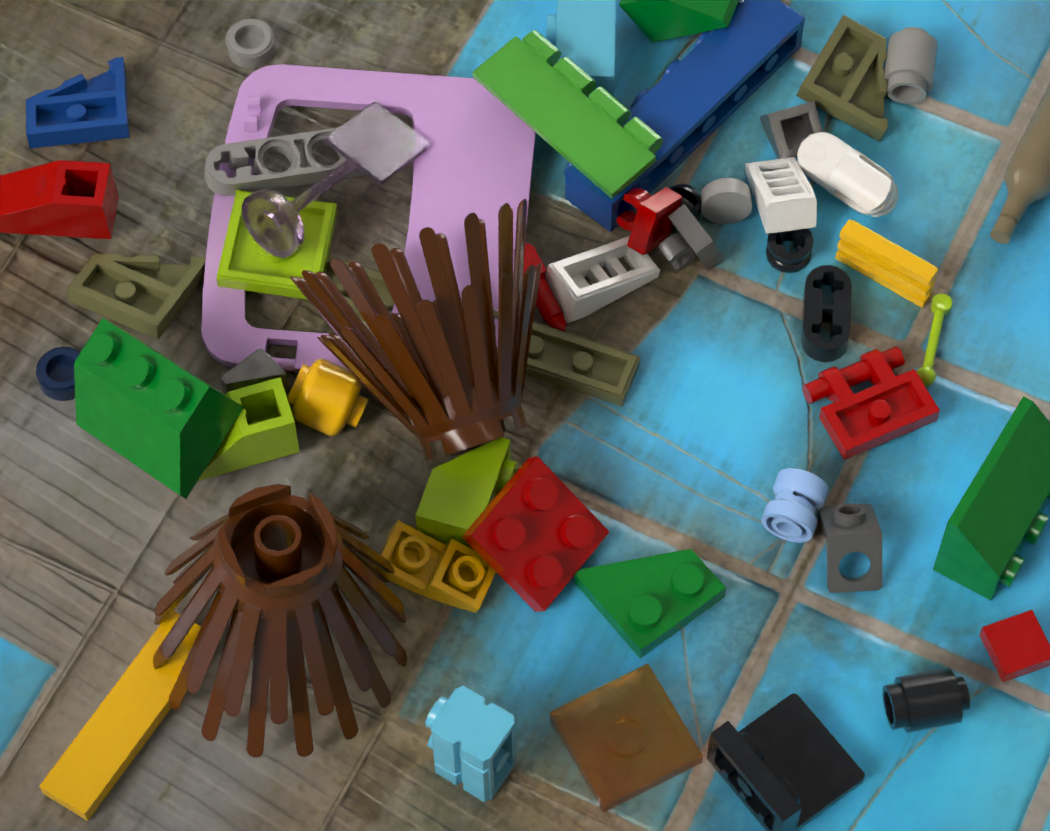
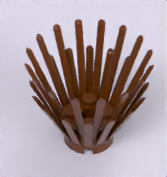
M523 199L517 208L514 275L513 210L508 203H505L500 207L498 213V358L485 222L482 219H478L475 213L468 214L464 220L471 285L464 287L461 297L447 237L443 233L435 234V231L430 227H425L420 231L419 239L436 298L433 302L422 300L405 254L400 248H393L389 252L388 248L381 243H377L372 247V255L399 312L390 315L365 269L359 262L352 261L347 266L341 259L331 260L330 266L370 330L363 324L326 273L320 271L313 273L309 270H303L302 275L304 278L290 277L292 282L335 331V333L317 337L319 341L419 439L426 460L434 459L437 456L434 441L441 440L445 454L448 455L505 436L504 432L507 430L503 419L509 416L513 417L517 431L528 426L521 403L542 263L536 267L534 265L528 267L523 279L527 214L526 199Z
M274 484L254 488L237 498L229 507V513L197 531L190 539L200 541L168 565L164 573L165 575L174 574L192 561L173 581L175 585L158 601L155 608L156 618L154 624L158 625L166 620L209 571L155 652L153 664L154 668L158 669L165 663L167 658L175 653L217 591L170 693L169 703L174 710H178L188 690L194 694L199 691L231 618L202 726V735L208 741L215 740L224 710L229 716L235 717L239 715L254 646L247 736V753L252 757H260L263 754L269 676L271 720L275 724H283L287 721V668L297 754L301 757H307L313 752L303 647L319 714L323 716L329 715L335 706L345 739H352L357 735L358 725L327 621L359 689L366 692L371 687L379 705L383 708L389 705L391 701L390 691L339 590L384 652L389 656H393L399 665L405 667L407 664L406 651L345 568L346 566L398 621L406 622L402 601L383 583L389 581L375 567L376 565L386 573H395L393 566L386 558L354 537L356 536L364 540L370 538L369 535L357 526L333 515L323 502L311 493H309L308 501L301 496L291 495V486Z

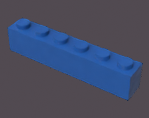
M739 0L728 27L703 32L698 38L694 49L683 59H675L667 67L662 79L651 90H642L634 99L630 107L631 116L627 122L634 117H638L663 138L662 146L654 153L656 162L613 199L568 162L564 171L565 199L609 232H612L618 226L616 222L617 216L627 210L633 211L635 209L632 204L623 200L624 194L634 188L644 189L651 194L801 48L805 17L780 0Z

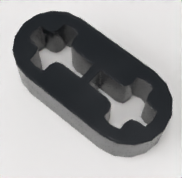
M823 265L813 269L807 275L803 293L802 348L809 357L820 362H833L841 358L846 352L851 331V280L845 271L831 265ZM822 285L831 286L832 293H834L831 305L823 304ZM822 322L830 323V335L832 337L830 343L821 342V335L819 333Z

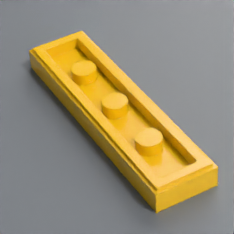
M175 611L159 625L39 786L44 795L86 821H89L172 708L169 703L170 693L201 626L195 623L175 653L167 658L160 668L155 669L153 664L154 654L181 615Z

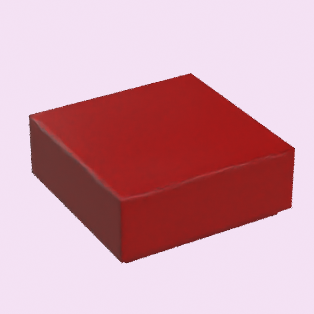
M1033 610L981 628L979 636L1002 683L1050 666V644Z

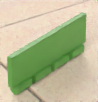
M537 30L531 31L522 40L515 36L472 72L473 78L611 199L615 198L656 162L654 153L662 146L663 138L638 117H634L627 122L631 116V111L602 86L593 91L596 81L568 57L560 59L561 51Z

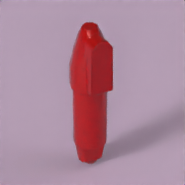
M526 243L523 279L528 267L531 265L536 267L542 263L536 306L549 327L565 331L567 324L563 311L546 281L545 273L547 270L534 246Z

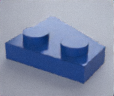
M116 57L108 61L110 70L86 81L85 77L79 74L64 81L58 88L45 90L26 99V135L30 149L130 138L127 75L124 57Z

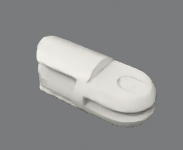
M826 132L811 134L801 142L797 152L800 168L810 179L825 188L830 194L853 210L863 215H871L872 217L887 215L895 208L898 201V187L894 183L893 177L883 167L838 137Z

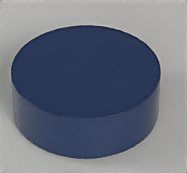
M57 347L49 350L39 359L36 366V377L41 390L46 396L57 401L75 399L74 362L81 353L79 350L71 347Z

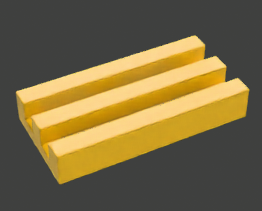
M849 219L840 231L839 237L841 239L837 245L839 250L836 253L835 259L923 308L932 296L939 269L860 223Z

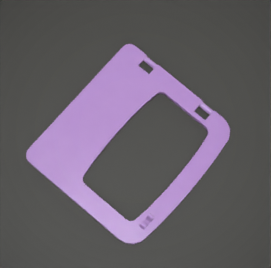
M280 64L260 68L252 72L242 82L230 119L225 144L269 138L278 112L286 106L400 113L409 116L414 123V167L410 217L404 254L422 300L433 302L436 298L419 239L420 231L425 227H430L435 231V234L443 233L447 237L461 297L464 287L471 285L464 220L468 214L475 213L478 219H482L485 222L493 310L498 311V213L500 207L505 203H508L513 210L514 275L517 208L519 203L526 199L527 229L536 138L535 131L474 78ZM249 158L247 166H251V175H255L253 172V158ZM228 163L220 164L219 170L225 171L228 178L235 177L236 170H231ZM215 193L206 249L201 322L203 343L210 356L221 365L233 368L257 349L262 348L267 353L268 344L297 346L296 359L271 357L284 371L298 374L303 363L311 366L314 361L320 358L345 367L317 338L321 337V335L329 334L252 327L246 321V291L218 287L216 277L235 196H221ZM394 303L392 312L399 313ZM494 318L496 347H498V319Z

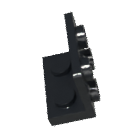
M795 693L790 694L739 732L727 721L710 733L707 760L766 831H798L863 783L865 777L861 768Z

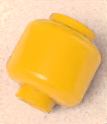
M317 359L311 366L303 363L287 397L288 402L293 405V418L297 422L328 436H336L341 433L346 423L356 428L368 402V398L359 395L363 384L347 368L327 359Z

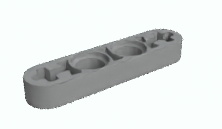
M365 123L228 143L217 146L209 152L205 162L204 180L207 187L214 193L221 196H235L236 190L262 192L374 175L386 171L392 165L398 148V142L394 132L387 126L380 123ZM368 141H373L376 148H383L380 156L374 155L372 149L365 148ZM320 146H328L337 152L339 161L332 165L320 164L314 159L312 151ZM355 152L354 159L352 161L349 160V154ZM272 153H279L289 160L291 167L281 173L273 172L264 165L263 158ZM249 158L254 159L253 172L255 175H251V166H247ZM228 163L231 170H236L235 177L228 178L225 171L219 170L220 164Z

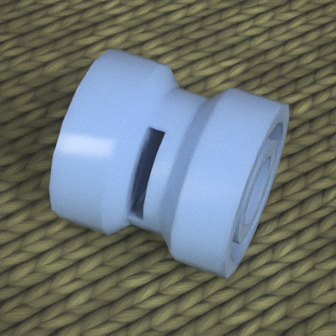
M795 468L782 469L778 473L773 486V492L776 496L773 501L766 505L761 518V524L768 532L780 539L797 543L808 542L812 539L817 526L815 513L824 506L829 493V487L820 477L808 471Z

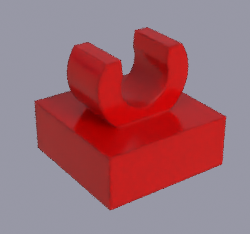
M667 187L652 196L641 188H634L624 194L623 200L632 204L637 210V214L627 210L617 216L616 222L627 231H631L627 246L644 256L668 238L673 228V223L668 216L680 207L683 196Z

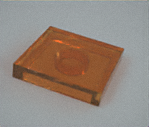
M648 663L550 712L552 724L603 813L701 764L703 760V754Z

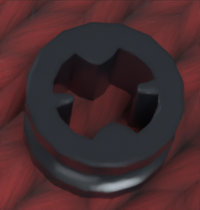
M807 228L770 233L766 248V257L770 265L778 271L785 273H794L804 269L810 262L814 241L810 230ZM783 241H792L796 253H787Z

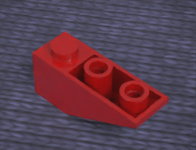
M58 160L0 175V233L112 239L119 195L111 164Z

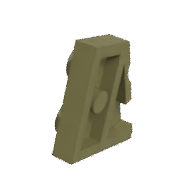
M843 15L801 84L796 96L807 102L814 101L817 108L880 142L888 128V119L884 118V97L887 94V79L884 78L885 72L883 69L887 58L886 38Z
M94 253L67 287L68 301L159 340L204 279L206 259L191 256V265L160 264V255L123 257L119 254Z

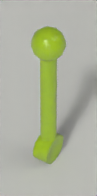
M942 293L936 294L932 299L933 321L923 366L916 371L925 386L932 385L936 380V373L933 370L944 316L949 314L952 307L951 297Z

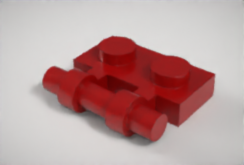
M897 346L882 352L878 349L866 352L860 356L859 362L842 369L833 366L819 372L818 379L802 385L803 394L809 404L825 398L833 402L821 408L819 419L843 460L938 420L940 410L915 369L895 376L892 370L905 364L904 356ZM867 380L875 384L855 394L850 389Z

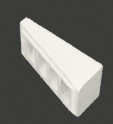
M795 157L745 163V172L766 234L816 227L817 200L809 181Z
M630 236L548 265L546 281L563 311L567 324L590 315L658 278L660 269L648 254L643 256L627 246ZM623 257L632 270L627 272L618 259ZM603 267H606V269L612 275L611 278H609L605 271L602 269ZM587 276L592 282V285H589L587 281L584 279V277Z

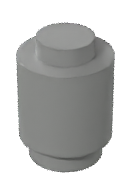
M904 28L891 35L888 41L884 78L887 79L888 97L898 103H920L926 98L927 93L933 87L938 43L933 36L921 28Z

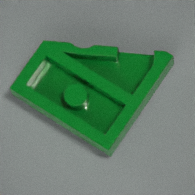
M692 549L584 568L577 571L574 576V583L640 659L724 598L726 587Z

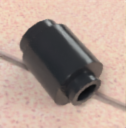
M949 667L896 677L894 684L884 685L882 690L884 709L892 730L904 728L907 733L960 723L963 718V710L970 708V696L965 679L962 676L955 677L952 669Z

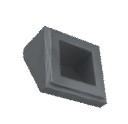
M814 101L760 117L762 127L777 159L797 158L801 142L811 134L823 132Z
M262 348L254 351L221 377L224 394L281 377L286 396L288 397L290 393L286 372Z

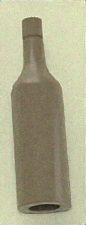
M1050 84L1005 171L1004 180L1008 196L990 233L991 238L1001 244L1009 243L1027 207L1050 194Z

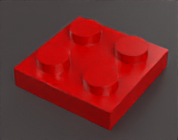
M536 456L528 458L462 537L535 612H541L550 606L575 573L608 535L609 531L549 467Z

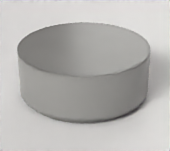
M244 19L233 24L227 31L225 38L227 53L231 61L243 68H257L268 63L274 56L276 50L274 33L272 28L264 21Z
M721 178L708 183L701 191V210L703 216L717 224H733L744 220L752 211L750 187L745 182L734 178Z

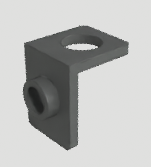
M848 503L823 506L818 510V517L826 538L827 587L829 592L880 590L882 588V531L872 505L867 503ZM852 552H861L870 559L868 571L858 578L845 577L839 571L841 559Z

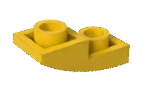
M400 520L392 526L380 551V555L391 563L395 573H386L375 565L387 580L438 602L474 613L480 609L496 573L473 549L454 539H451L445 545Z

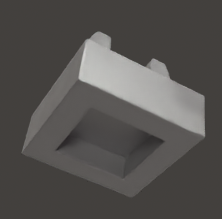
M685 204L668 216L679 233L669 236L658 247L677 272L689 266L696 255L708 271L725 259Z

